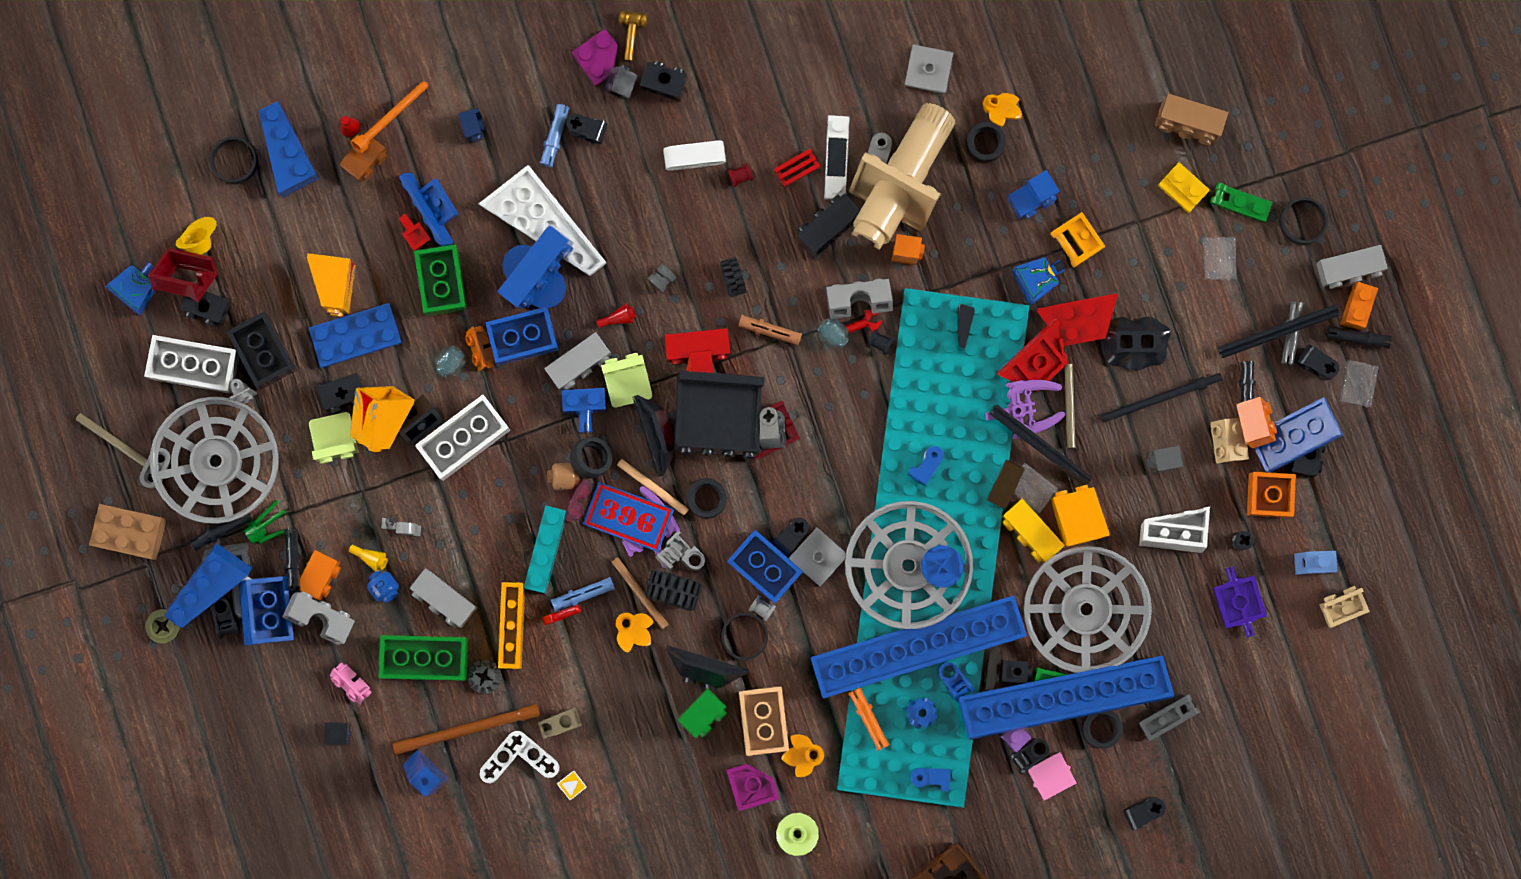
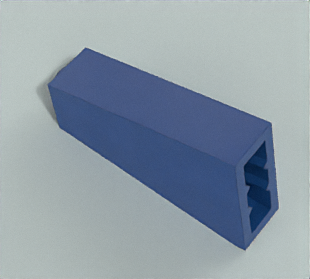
M418 749L403 764L409 782L425 797L434 794L449 779Z

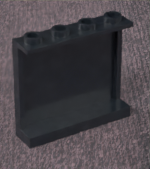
M681 370L677 374L674 450H680L682 454H692L693 451L701 452V455L706 456L722 453L723 457H734L735 454H739L747 459H753L762 452V449H759L761 393L765 377Z

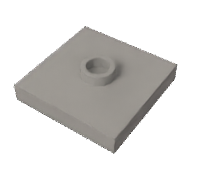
M912 45L904 86L945 94L953 52Z
M816 527L789 557V560L820 587L845 560L846 553Z

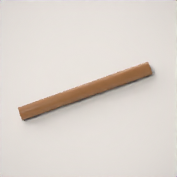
M618 557L614 559L611 563L663 630L669 625L652 601L644 595L645 592Z

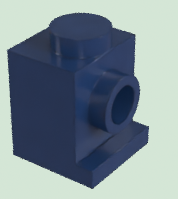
M476 108L459 113V119L467 142L475 143L483 140L482 131L485 130L482 118H477L481 116L479 109Z

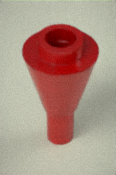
M343 116L340 123V132L346 137L356 136L360 131L359 121L354 117Z
M626 303L609 314V316L596 321L599 328L610 324L634 323L633 318H636L634 308Z

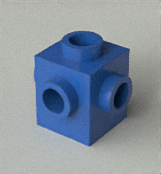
M925 697L922 700L919 698L916 701L911 700L905 710L908 712L906 717L910 719L908 723L918 729L921 726L924 728L927 725L932 726L938 716L935 714L937 709L933 707L935 703ZM920 709H924L926 711L925 717H920L918 715Z

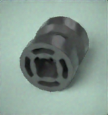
M661 263L657 268V272L651 274L647 280L658 291L663 293L667 289L666 286L672 283L676 276Z

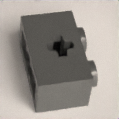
M1179 446L1154 450L1148 454L1146 466L1148 470H1151L1152 475L1183 467Z

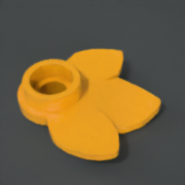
M1013 94L987 95L983 100L985 112L989 114L990 120L998 126L1002 127L1006 119H1021L1022 117L1021 110L1016 105L1019 98Z
M630 613L620 614L616 619V628L619 631L617 635L619 646L627 653L631 650L634 643L640 646H649L651 644V636L646 628L650 627L654 621L644 613L636 615ZM628 619L630 626L624 627L622 625L623 620Z
M792 735L791 742L793 747L783 754L782 760L788 765L796 766V777H805L812 772L814 766L819 765L823 761L824 752L820 746L812 744L807 736ZM811 751L817 752L818 756L816 759L809 757Z

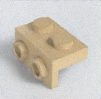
M1240 418L1211 422L1216 463L1248 460V447L1245 442Z
M1355 586L1343 590L1344 594L1336 597V594L1323 598L1325 602L1319 605L1329 628L1370 612L1362 595V592H1364L1362 588L1356 589Z

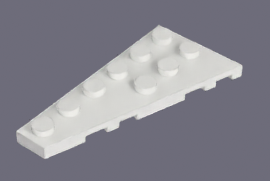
M529 165L479 203L480 206L535 241L538 240L548 225L555 227L574 242L572 245L574 249L567 258L563 257L562 259L589 276L606 264V261Z

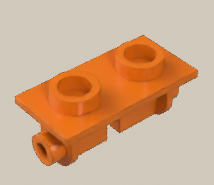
M483 326L471 327L466 331V342L471 347L474 366H477L478 372L485 367H494L495 359L492 348L484 349L483 345L490 344L486 329H483Z

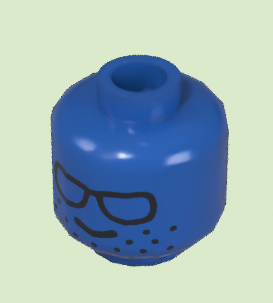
M377 571L369 577L370 582L367 585V589L377 602L387 603L398 595L399 585L389 572L380 573V571Z

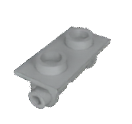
M234 379L230 383V388L234 394L230 399L246 404L254 399L253 396L257 394V392L250 389L247 384L242 383L239 379Z

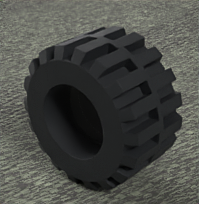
M651 570L644 595L648 599L687 611H694L702 585L697 581L672 573Z

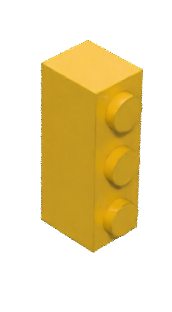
M1023 499L1019 500L1002 516L1004 526L1009 531L1014 530L1018 534L1017 540L1024 547L1028 545L1033 551L1031 555L1039 563L1041 561L1045 563L1065 546Z

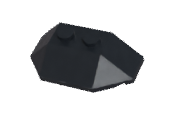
M640 395L632 396L657 477L664 476L677 451L674 450L675 432H672L670 424L673 423L671 415L665 411V408Z
M666 646V651L679 675L684 677V682L694 685L696 681L703 682L704 688L716 691L717 687L722 688L746 675L749 670L672 646Z

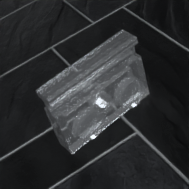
M1235 237L1204 238L1205 280H1236Z
M1348 360L1339 402L1370 408L1372 406L1379 366Z
M1024 463L1022 467L1025 470L1014 494L1018 498L1023 499L1036 512L1040 513L1058 488Z

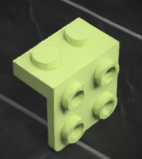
M638 353L626 355V359L620 361L617 358L605 361L604 365H601L611 404L614 408L633 404L632 396L640 395L647 400L653 396L643 356H638Z
M348 412L313 419L309 422L315 450L312 451V455L315 461L325 464L332 462L333 458L341 457V459L353 457V454L359 453L356 440L350 436L352 419Z

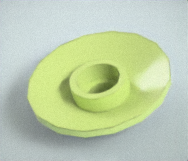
M792 813L784 817L776 831L780 847L786 853L794 856L805 855L811 852L819 838L818 827L815 821L802 813ZM800 830L802 833L801 837L795 838L793 835L794 831Z

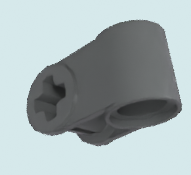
M766 407L760 413V445L762 449L782 448L786 445L784 415L772 407Z

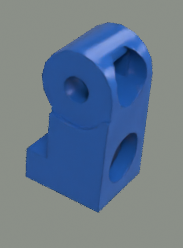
M937 446L929 447L925 451L924 460L917 469L913 466L907 476L925 487L943 459L942 449Z
M916 768L911 772L910 780L916 787L932 784L940 785L941 791H950V769Z

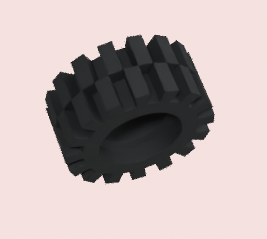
M737 257L720 261L721 271L730 298L747 293Z

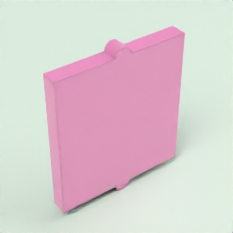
M1060 752L1028 770L1034 782L1033 786L1037 787L1044 801L1076 784L1070 772L1071 767L1066 764Z

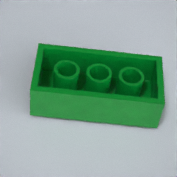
M380 635L379 678L467 680L468 638Z

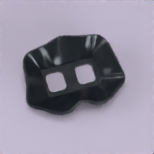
M1126 317L1114 319L1109 324L1106 338L1102 339L1105 359L1112 366H1120L1133 371L1161 365L1167 356V345L1171 331L1169 327L1152 317H1143L1137 321H1132ZM1121 335L1132 336V348L1122 349L1120 347ZM1142 335L1153 336V348L1141 347Z

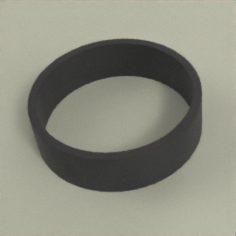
M227 137L213 147L210 155V165L213 172L222 181L229 184H241L248 181L255 174L258 167V156L255 149L246 140L239 137ZM229 142H242L248 145L253 153L254 161L251 170L247 175L236 180L221 177L215 168V156L218 150Z
M1311 198L1295 199L1284 208L1280 216V228L1283 235L1289 241L1298 245H1308L1317 241L1325 233L1328 226V216L1325 208L1318 201ZM1298 202H1306L1314 205L1320 211L1323 218V228L1317 238L1302 241L1294 238L1287 231L1284 219L1286 211L1291 205Z
M750 613L734 615L725 623L722 630L724 648L731 656L737 659L749 660L757 657L764 651L768 642L766 625L759 617ZM751 616L757 619L765 629V644L760 652L754 656L739 657L731 653L726 647L724 632L729 622L736 617Z

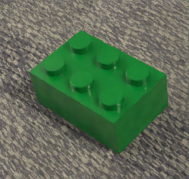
M456 244L414 251L423 313L426 317L468 310L459 250Z
M707 689L678 721L695 738L699 735L703 738L712 729L709 724L713 720L718 722L727 713L724 711L727 706Z

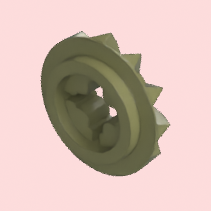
M165 609L151 613L145 625L147 635L157 643L172 641L180 630L178 625L164 617ZM156 621L162 623L168 621L166 627L170 632L162 630L158 633L160 626Z

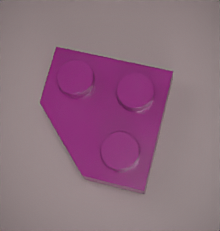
M604 29L571 53L594 86L597 87L608 79L611 68L614 67L618 46L607 30Z
M748 764L727 770L738 811L779 799L774 779Z

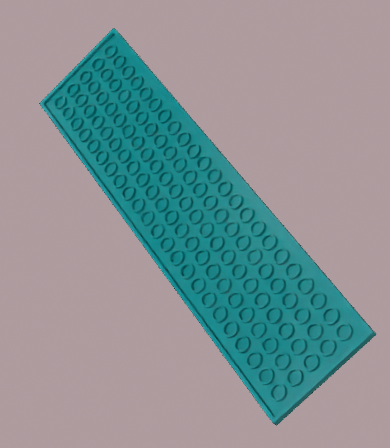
M905 288L875 510L896 502L915 501L937 507L957 522L970 544L973 557V573L967 594L961 604L951 613L955 614L991 603L1003 508L987 501V497L1005 460L1009 461L1013 432L996 419L987 421L985 413L990 412L994 405H999L1004 409L1011 403L1007 397L1009 388L1006 387V383L1013 381L998 376L997 372L1024 348L1029 305ZM959 304L974 307L975 309L966 347L963 351L959 350L957 308ZM929 447H940L943 451V459L925 487L907 476L913 466L917 469L924 460L925 451ZM907 508L889 511L878 516L874 521L881 529L893 523L906 521ZM915 509V522L926 524L937 532L947 525L943 519L935 514ZM906 528L896 529L886 535L895 544L905 540ZM914 528V541L925 545L933 538L927 532ZM953 530L944 540L949 547H952L961 555L963 564H966L963 546ZM873 532L871 533V541L875 537ZM881 541L877 543L871 556L873 560H884V556L888 551ZM909 559L904 560L902 564L903 569L907 572L912 571L915 566L914 562ZM870 568L873 581L878 588L887 579L883 569ZM965 572L962 573L960 579L954 585L948 586L942 594L950 605L962 588ZM866 578L863 592V600H865L872 593V590L870 589L866 581ZM892 586L884 593L891 600L902 603L903 590ZM921 587L911 591V604L922 602L931 596ZM877 599L870 606L873 611L893 621L902 622V609L891 607L880 599ZM936 602L924 608L911 610L910 623L928 620L939 615L944 610ZM861 608L857 643L899 631L902 628L883 624L872 618ZM985 649L944 661L954 663L975 691L968 692L964 696L979 693ZM941 663L861 687L868 704L872 706L871 710L886 740L890 744L877 751L861 716L856 713L857 708L849 696L837 790L964 808L973 739L968 740L959 702L957 703L938 676L937 669ZM950 665L945 666L942 671L943 675L946 678L951 677L953 668ZM925 697L935 703L933 707L937 709L935 714L938 716L932 726L927 725L926 728L921 726L918 729L908 723L910 719L906 717L908 712L905 710L911 700L916 701L917 698L922 700ZM920 709L918 715L920 717H925L926 711L924 709ZM916 768L950 769V791H941L940 785L932 784L916 787L910 780L911 772Z

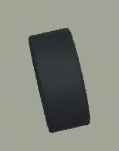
M980 122L974 125L966 139V150L969 156L981 163H991L997 160L1002 155L1006 146V136L1003 130L992 122ZM988 130L993 132L998 139L997 149L991 154L979 153L974 147V138L981 131Z
M597 437L582 439L572 448L570 453V463L579 476L586 479H595L604 474L611 467L613 460L608 444ZM584 447H591L598 452L601 457V466L599 468L592 469L583 462L581 450Z
M699 479L688 490V506L692 513L700 518H714L721 514L726 506V491L722 484L715 479ZM704 486L716 489L720 498L716 508L710 511L698 508L694 499L697 490Z
M1107 711L1085 716L1082 721L1081 732L1089 745L1094 748L1106 749L1113 747L1119 742L1122 737L1123 725L1116 713ZM1106 716L1113 722L1114 734L1110 739L1098 741L1090 734V723L1096 717Z

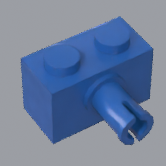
M604 388L562 390L564 414H579V433H585V424L587 433L593 432L591 413L606 412Z

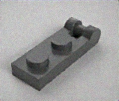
M1190 693L1138 722L1148 741L1157 738L1200 713L1198 707H1195L1192 703ZM1182 705L1187 709V712L1184 714L1179 708Z

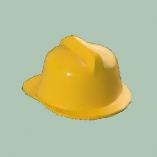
M203 217L194 221L176 241V246L191 253L200 255L206 253L211 248L210 235L217 226L216 220L212 217Z

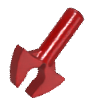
M864 310V319L843 326L844 333L848 334L865 327L869 328L871 333H873L875 329L879 328L883 320L876 323L868 321L872 316H877L880 313L872 314L871 310Z
M575 605L542 617L544 625H549L581 612V608L579 605Z

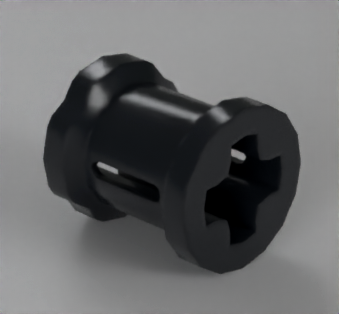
M875 329L867 346H873L883 351V354L886 355L894 338H887Z
M1249 531L1238 532L1233 536L1232 544L1237 550H1247L1254 545V536ZM1240 537L1247 538V540L1245 541L1246 544L1241 545L1239 543L1241 541Z

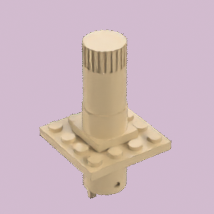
M923 104L888 164L882 162L875 155L864 154L849 189V193L866 201L853 223L855 229L852 235L856 237L863 235L865 238L875 243L874 247L880 250L883 244H887L901 221L922 232L940 196V193L935 188L928 185L925 186L922 183L955 125V119L951 113L936 104Z

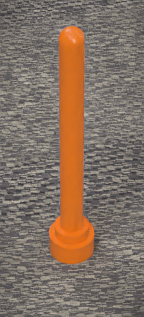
M425 81L421 82L364 135L355 136L350 141L353 148L361 154L367 150L370 144L369 141L428 88V83Z

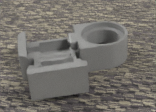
M382 518V529L396 530L397 534L420 536L421 526H418V524L394 522V525H392L389 519Z
M680 531L676 532L665 544L666 548L655 557L668 571L673 568L672 564L675 561H680L690 571L700 570L705 562L704 555L695 546L691 549L679 536ZM697 556L700 559V565L692 566L689 563V557Z

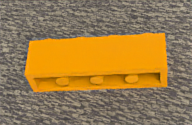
M502 582L498 668L522 669L524 583Z

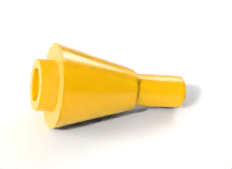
M351 545L349 548L350 553L360 557L375 572L380 569L383 570L387 564L386 553L363 550L355 545Z

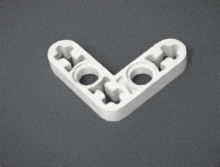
M514 731L509 734L480 770V778L486 783L495 782L517 755L521 756L538 772L548 778L556 776L560 767L559 763L526 734L521 731ZM521 735L522 745H515L513 750H516L515 754L507 747H504L506 743L509 746L512 745L514 742L513 736L518 737ZM531 748H536L539 751L540 755L537 760H530L527 754ZM500 751L508 752L510 756L508 762H499L497 756ZM543 755L547 757L544 760L547 764L554 763V773L549 772L547 774L545 772L546 767L543 764L540 767L536 765L542 760ZM494 760L497 765L503 768L501 771L496 768L493 772L495 777L487 779L484 770L486 768L490 770L494 766L491 761Z

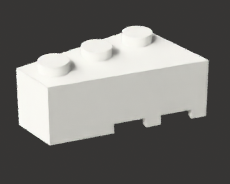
M1210 507L1145 519L1141 524L1139 546L1203 553L1207 548Z

